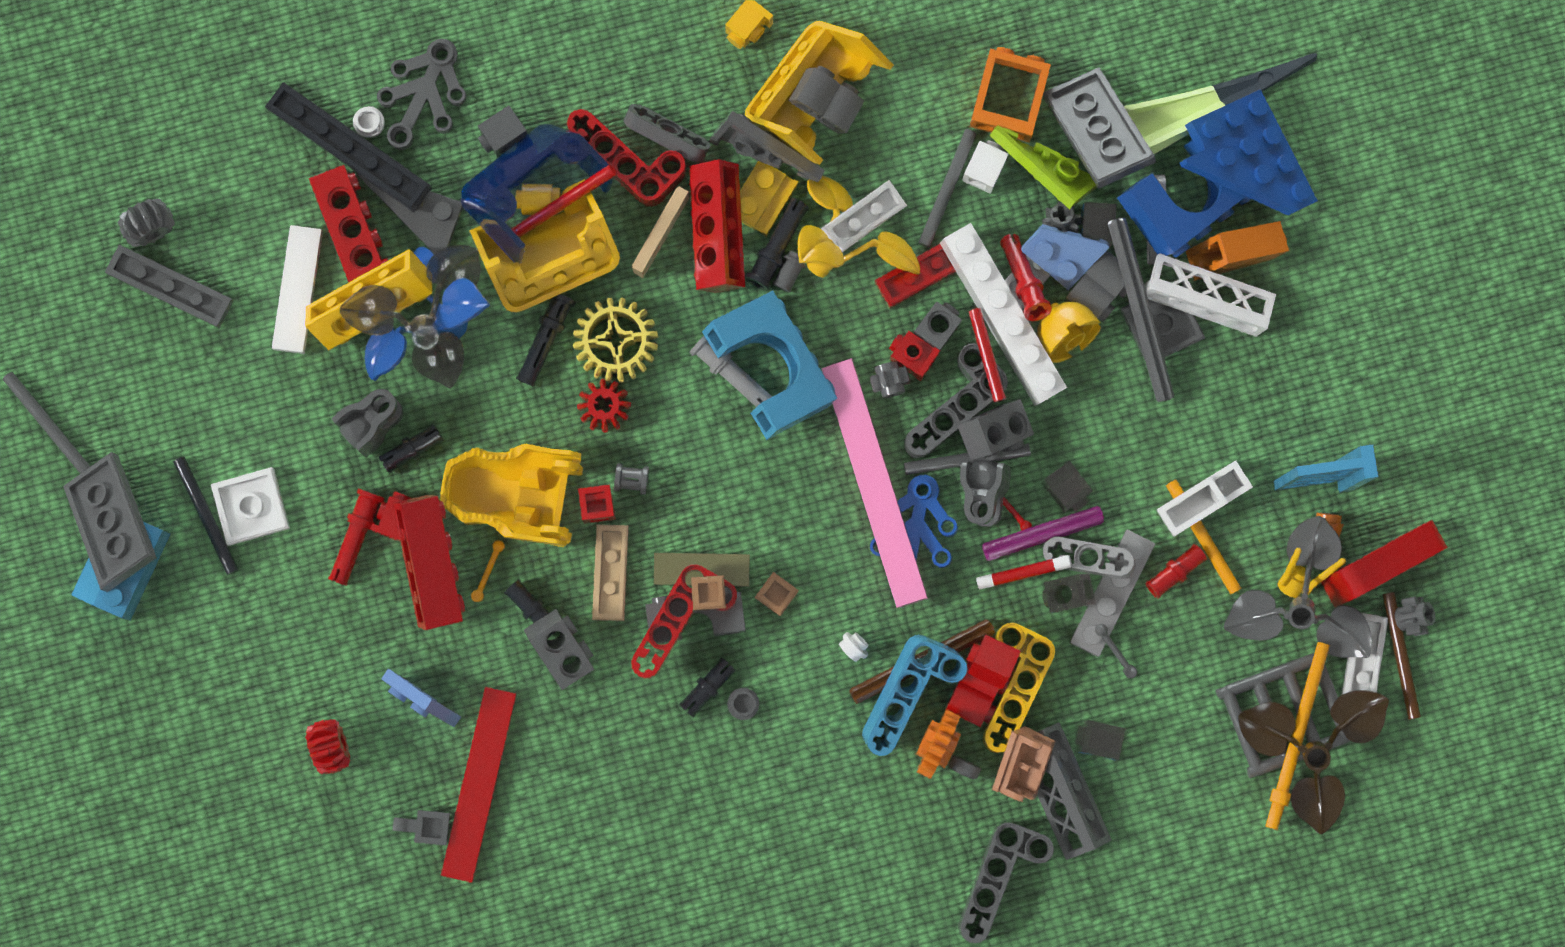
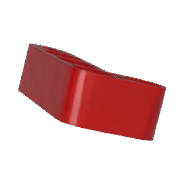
M578 109L569 115L567 126L571 138L603 168L611 164L617 172V175L613 178L641 204L648 207L657 206L684 179L686 165L683 156L679 152L673 150L665 151L650 166H647L589 111ZM578 122L582 125L587 122L588 130L593 135L591 139L584 129L581 128L577 131L576 124ZM604 141L610 142L613 148L609 153L601 154L597 152L598 144ZM670 161L677 162L680 165V169L674 174L666 173L663 167ZM629 162L636 166L635 171L630 175H623L619 172L620 166L624 163ZM650 183L655 184L659 188L654 196H645L641 192L642 188Z
M1430 520L1360 559L1336 570L1323 580L1321 584L1334 607H1337L1371 591L1448 547L1433 520Z
M697 564L689 565L681 572L633 655L631 661L632 669L640 678L651 679L657 676L694 613L692 588L686 584L687 575L696 571L700 572L704 577L718 575ZM725 579L724 587L731 591L732 599L726 604V609H716L718 611H728L737 602V591L734 585ZM677 599L684 600L688 604L687 612L681 617L673 616L670 613V605ZM660 627L668 628L672 633L671 640L665 645H659L654 641V633ZM650 643L656 650L663 651L664 653L662 657L655 653L651 661L655 665L654 669H647L643 673L640 672L642 666L638 661L640 658H648L651 650L645 649V647Z

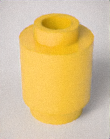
M522 184V190H516V209H521L522 215H533L561 196V188H555L553 184Z

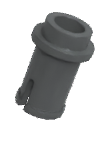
M790 251L788 256L784 255L785 262L772 283L788 293L792 291L791 289L801 269L807 267L805 263H799L798 254Z

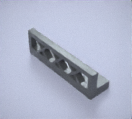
M1058 722L1038 731V733L1055 740V744L1045 772L1051 774L1054 780L1053 788L1045 786L1042 780L1037 796L1064 857L1068 860L1092 851L1112 839L1061 724ZM1056 801L1065 805L1067 810L1066 819L1057 814L1055 809ZM1070 830L1078 835L1082 847L1073 850L1068 839Z

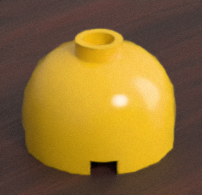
M1081 303L1051 304V313L1039 322L1037 337L1052 363H1059L1073 357L1068 353L1070 350L1079 345L1082 351L1100 332L1101 327L1098 324L1100 321L1089 308Z

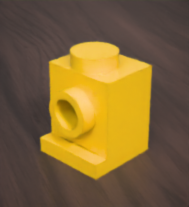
M745 0L725 24L726 34H728L726 38L738 49L746 48L750 42L756 43L765 31L764 25L768 28L772 26L773 15L755 0Z

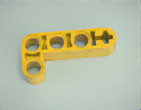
M1016 623L1003 625L996 632L995 636L996 640L1003 642L1002 635L1005 630L1012 629L1016 631L1019 641L1013 647L1021 652L1010 677V682L1001 696L995 713L983 734V744L990 752L994 753L1005 752L1011 732L1021 728L1055 655V646L1052 641ZM1035 643L1043 644L1047 648L1048 654L1045 660L1039 661L1033 658L1031 649ZM1021 672H1028L1033 676L1034 684L1031 689L1025 690L1019 686L1017 678ZM1010 700L1017 702L1020 706V714L1014 719L1007 717L1003 709L1005 703ZM997 718H999L1004 723L1013 724L1014 727L1013 730L1009 727L1005 728L1002 737L1006 739V743L998 744L995 747L993 745L994 739L990 735L991 733L999 732L1002 724L996 723Z

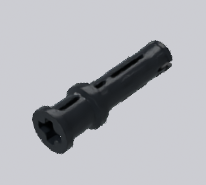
M796 198L790 199V203L765 248L758 250L756 254L758 259L750 273L745 274V280L758 289L769 291L771 287L769 283L775 271L783 265L782 255L803 216L809 209L808 205L804 202L799 201L797 203L798 200Z
M562 294L551 298L544 315L539 316L538 324L541 326L529 349L519 375L516 377L517 380L535 387V382L547 359L557 333L561 334L564 331V322L569 310L576 305L574 300Z

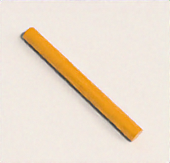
M1177 479L1165 485L1173 499L1184 493ZM1200 520L1190 526L1230 595L1240 590L1241 586L1202 521Z

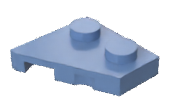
M1042 224L1022 245L1021 251L1069 290L1110 246L1103 239L1097 241L1081 237L1079 233L1071 231L1062 232L1058 228Z

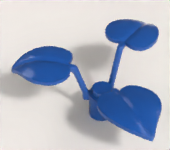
M418 247L413 253L432 273V283H434L439 271L438 261L429 249ZM466 278L454 281L443 293V304H440L432 295H429L426 299L436 307L430 316L433 328L400 326L395 330L390 324H384L371 335L365 350V366L370 379L376 381L381 375L388 373L401 362L407 348V340L402 335L403 333L432 334L435 337H439L442 333L454 340L461 338L467 330L468 321L490 306L477 286Z

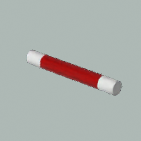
M1066 555L977 577V585L979 590L1071 568L1072 563L1070 556Z

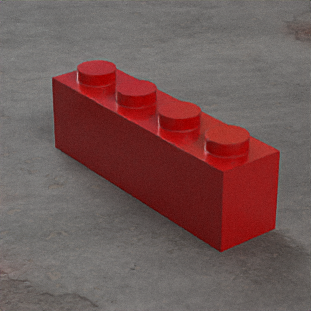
M426 495L393 503L418 628L429 630L462 622V613L465 612V605L461 594L457 593L455 584L459 576L455 563H451L449 551L452 550V540L450 534L445 532L443 519L446 518V511L443 502L438 499V496Z

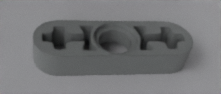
M631 104L623 121L627 127L669 150L679 152L690 161L703 162L705 160L710 143L702 136L639 104Z

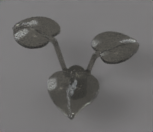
M454 245L441 249L431 257L427 264L426 275L430 281L438 285L435 288L429 316L419 315L412 322H408L399 312H395L397 307L395 295L389 289L379 285H370L359 289L340 306V314L355 329L365 334L376 336L389 333L394 326L393 318L398 319L404 325L406 331H411L415 344L412 352V362L415 369L426 378L437 381L451 389L462 371L464 347L458 336L452 332L438 334L435 321L437 319L436 314L440 294L443 288L446 290L450 284L461 278H466L477 285L481 273L479 251L471 246Z

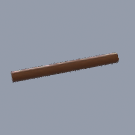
M1395 592L1382 594L1408 720L1420 718L1421 715L1404 633L1398 628L1395 621V611L1398 608Z

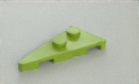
M999 125L989 135L1069 210L1097 188L1090 174L1079 169V162L1066 158L1059 152L1037 142L1034 147L1017 140L1018 133L1002 128Z

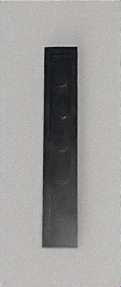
M283 82L265 105V108L413 213L431 191L432 187L430 184Z

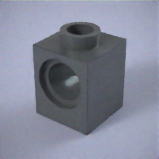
M509 105L478 125L479 131L482 134L478 137L479 142L487 153L493 151L497 158L529 138L527 130Z
M936 301L913 334L941 351L962 322V319L958 317L960 313L950 304L945 302L941 305ZM937 318L943 319L947 323L948 329L943 333L935 332L930 325L932 320Z

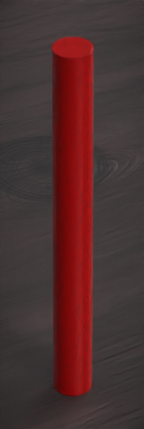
M609 164L510 229L511 236L515 240L519 239L617 175L615 168Z

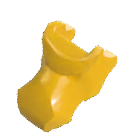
M522 444L511 448L509 452H489L477 447L472 448L447 461L442 480L440 500L447 511L467 525L488 524L496 528L506 538L565 547L572 539V533L569 532V529L559 527L568 475L582 476L583 467L580 465L582 454L570 450L550 449L530 444Z

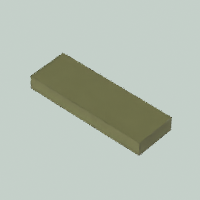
M654 553V585L674 586L685 567L697 564L718 576L724 575V579L734 585V587H749L750 554ZM697 571L689 573L686 577L687 586H692V577L704 576Z

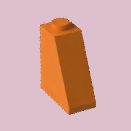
M1278 221L1218 233L1187 250L1186 255L1189 264L1222 274L1272 260L1288 252L1289 248L1281 222ZM1194 276V277H1193V278H1194V281H1196V280H1201V279H1202V278L1197 277V276Z

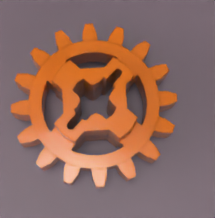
M946 710L940 723L931 721L916 752V755L922 757L917 773L931 779L938 765L946 768L961 736L960 733L955 731L961 716Z

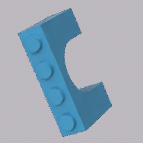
M774 291L711 321L702 331L718 359L751 343L768 345L779 352L784 358L789 370L787 389L761 402L751 412L766 440L827 409L837 399L833 384L823 375L816 356L808 350L803 341L801 331L797 326L793 325L786 313L784 303L781 299L777 298Z

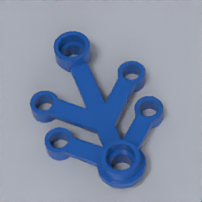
M919 475L910 481L908 494L897 502L901 513L914 506L911 519L904 524L916 562L922 539L932 554L933 563L939 568H946L952 562V555L941 546L924 521L926 510L928 508L939 522L938 529L945 537L954 536L958 531V524L947 515L938 502L939 486L937 482L928 475ZM921 485H926L929 488L925 496H920L917 493ZM950 521L954 524L953 530L948 533L944 532L943 524ZM874 538L870 543V550L875 556L881 557L880 553L875 551L876 540ZM944 552L948 555V560L940 564L937 562V555Z

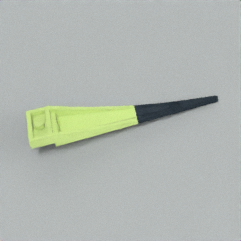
M1312 53L1209 87L1126 105L1124 108L1153 154L1187 136L1189 134L1185 127L1187 123L1260 89L1262 92L1315 62L1317 60V53Z

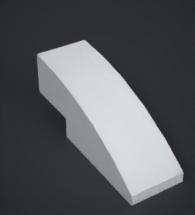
M1234 461L1156 511L1174 537L1253 488L1237 461Z

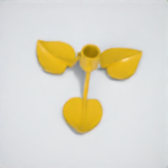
M822 175L819 182L810 179L807 181V188L813 200L822 207L833 210L831 221L840 215V211L845 212L853 206V201L847 190L835 180ZM806 225L799 233V263H806L808 269L818 277H826L833 268L841 267L847 260L871 247H877V254L888 264L913 274H920V266L914 251L904 239L893 233L881 232L878 235V240L873 239L844 256L841 249L820 228Z

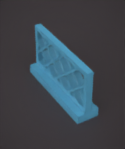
M1373 445L1360 446L1334 462L1297 466L1274 481L1275 490L1337 482L1339 493L1353 491L1378 477Z

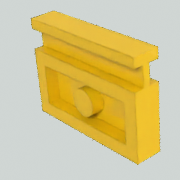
M758 161L740 190L742 223L767 237L798 186V181L791 179L773 166Z

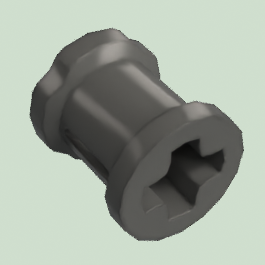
M617 463L614 491L619 492L620 489L640 491L641 494L646 495L649 467L644 466L643 469L623 467L622 463Z

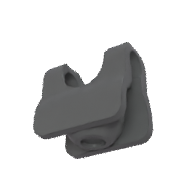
M376 389L360 402L350 404L341 409L333 416L332 421L340 428V432L346 440L363 456L368 457L381 446L386 434L401 421L404 411L403 406L388 390ZM389 404L386 411L379 413L384 405Z
M992 461L961 462L960 481L965 492L964 512L970 522L983 527H992L1001 520L1003 498L1010 486V466L1005 463ZM986 503L988 507L987 514L980 517V507Z

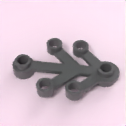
M437 39L428 46L425 54L405 61L399 59L392 63L391 73L397 80H405L410 76L411 71L428 67L424 77L393 88L383 87L377 93L380 105L385 108L393 107L397 100L415 94L401 123L393 124L387 132L388 141L393 148L405 150L412 145L414 140L412 129L427 99L434 115L433 125L436 131L446 134L452 130L453 121L445 112L435 84L442 72L449 89L447 91L449 102L453 106H461L465 103L467 99L465 90L459 85L453 68L458 58V52L451 41ZM440 51H446L448 56L444 60L437 59V54ZM403 65L406 67L405 73L401 75L396 74L395 69ZM460 91L462 93L461 99L457 101L451 99L453 92ZM391 93L393 95L391 101L383 102V94ZM447 119L449 121L448 126L439 128V120ZM398 134H406L407 139L405 142L398 143L396 141Z

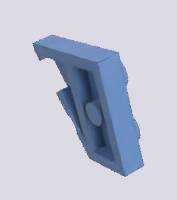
M388 669L382 677V680L391 686L388 691L403 702L407 698L413 702L410 708L426 718L430 713L452 727H455L461 716L446 708L429 694L392 670Z

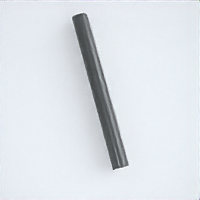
M965 129L920 237L918 244L930 248L975 140L977 133L972 130Z
M13 372L5 375L2 380L76 470L81 474L91 467Z
M1029 443L1009 452L1003 449V456L991 461L1031 456ZM963 453L905 462L904 469L905 474L910 475L961 467L962 461L973 463L975 461H985V459L982 457L971 461L969 454Z

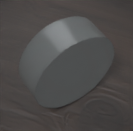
M956 755L952 756L948 764L950 769L973 780L978 778L982 770L979 766Z

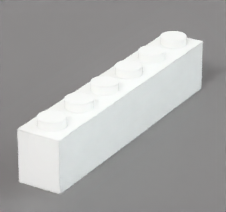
M970 223L945 237L940 242V245L977 308H981L986 324L1034 406L1066 389L1064 381L1029 321L1025 318L1022 309L973 225Z

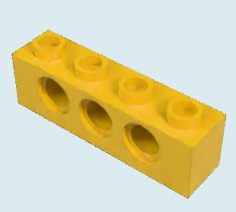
M408 249L307 305L305 327L328 350L339 344H345L359 333L370 330L390 316L398 315L410 305L425 300L433 293L432 273Z

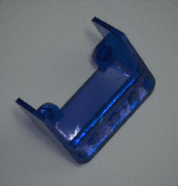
M552 124L539 125L463 186L460 197L462 206L514 263L519 262L520 264L522 262L526 245L506 224L514 216L517 208L516 199L510 191L555 155L567 164H578L589 177L609 165L580 134ZM614 177L599 186L605 194L610 191Z

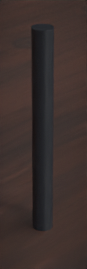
M180 457L174 460L173 463L226 574L230 575L237 572L239 569L186 458Z

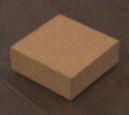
M773 572L757 593L755 599L778 616H781L799 590Z
M724 575L691 578L693 611L726 609Z

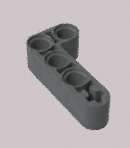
M971 343L964 346L957 359L959 370L970 383L907 434L904 447L910 457L923 459L959 431L957 425L976 417L994 402L991 391L984 385V380L987 376L978 344ZM970 352L976 353L980 357V365L976 367L968 366L964 361V355ZM996 363L1005 391L1008 384L1007 376ZM964 396L972 397L976 402V409L965 411L960 406V399ZM939 416L948 417L952 422V428L948 431L939 430L935 425V419ZM928 426L932 436L926 440L924 444L925 449L923 450L921 447L914 449L912 447L914 443L913 437L917 439L923 438L928 432V429L924 427Z
M1009 822L1000 823L995 827L959 921L958 930L963 939L975 944L986 939L1017 857L1039 864L1048 861L1053 855L1054 847L1052 841L1047 836ZM1004 828H1011L1016 834V840L1011 846H1004L1000 842L999 835ZM1037 839L1042 840L1046 845L1045 854L1039 858L1033 857L1029 850L1030 844ZM1000 858L1005 865L1004 872L1000 876H992L988 871V864L992 859ZM981 889H990L994 896L993 902L986 907L980 906L976 899L978 892ZM974 907L980 912L989 913L987 919L982 916L979 918L978 926L982 928L981 933H974L973 937H969L970 931L965 928L967 922L973 923L977 915L970 913L971 908Z

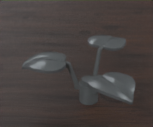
M1315 516L1309 518L1294 529L1287 543L1289 560L1296 548H1301L1302 550L1296 564L1297 566L1306 565L1302 597L1295 598L1287 611L1283 607L1276 608L1275 599L1268 592L1262 590L1246 591L1234 602L1224 623V629L1244 639L1268 640L1278 635L1283 629V620L1279 614L1284 615V618L1289 619L1291 625L1298 629H1306L1312 624H1317L1318 621L1325 620L1318 626L1316 636L1318 642L1330 645L1328 654L1342 658H1369L1372 647L1371 631L1366 618L1359 610L1348 605H1339L1333 609L1330 616L1327 614L1315 615V604L1308 598L1312 566L1319 570L1327 569L1339 560L1342 546L1338 534L1324 517Z

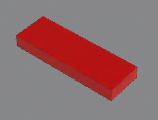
M940 244L916 257L920 266L919 275L895 268L874 281L890 309L956 272Z

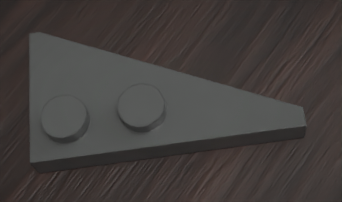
M734 111L719 125L708 141L718 146L721 140L731 143L736 149V153L752 157L759 162L780 169L782 163L788 164L798 169L797 176L819 182L825 172L824 169L780 142L773 133L763 131L752 124L748 117L737 114Z
M357 173L365 184L413 231L439 260L444 261L464 207L463 202L430 191L413 213Z

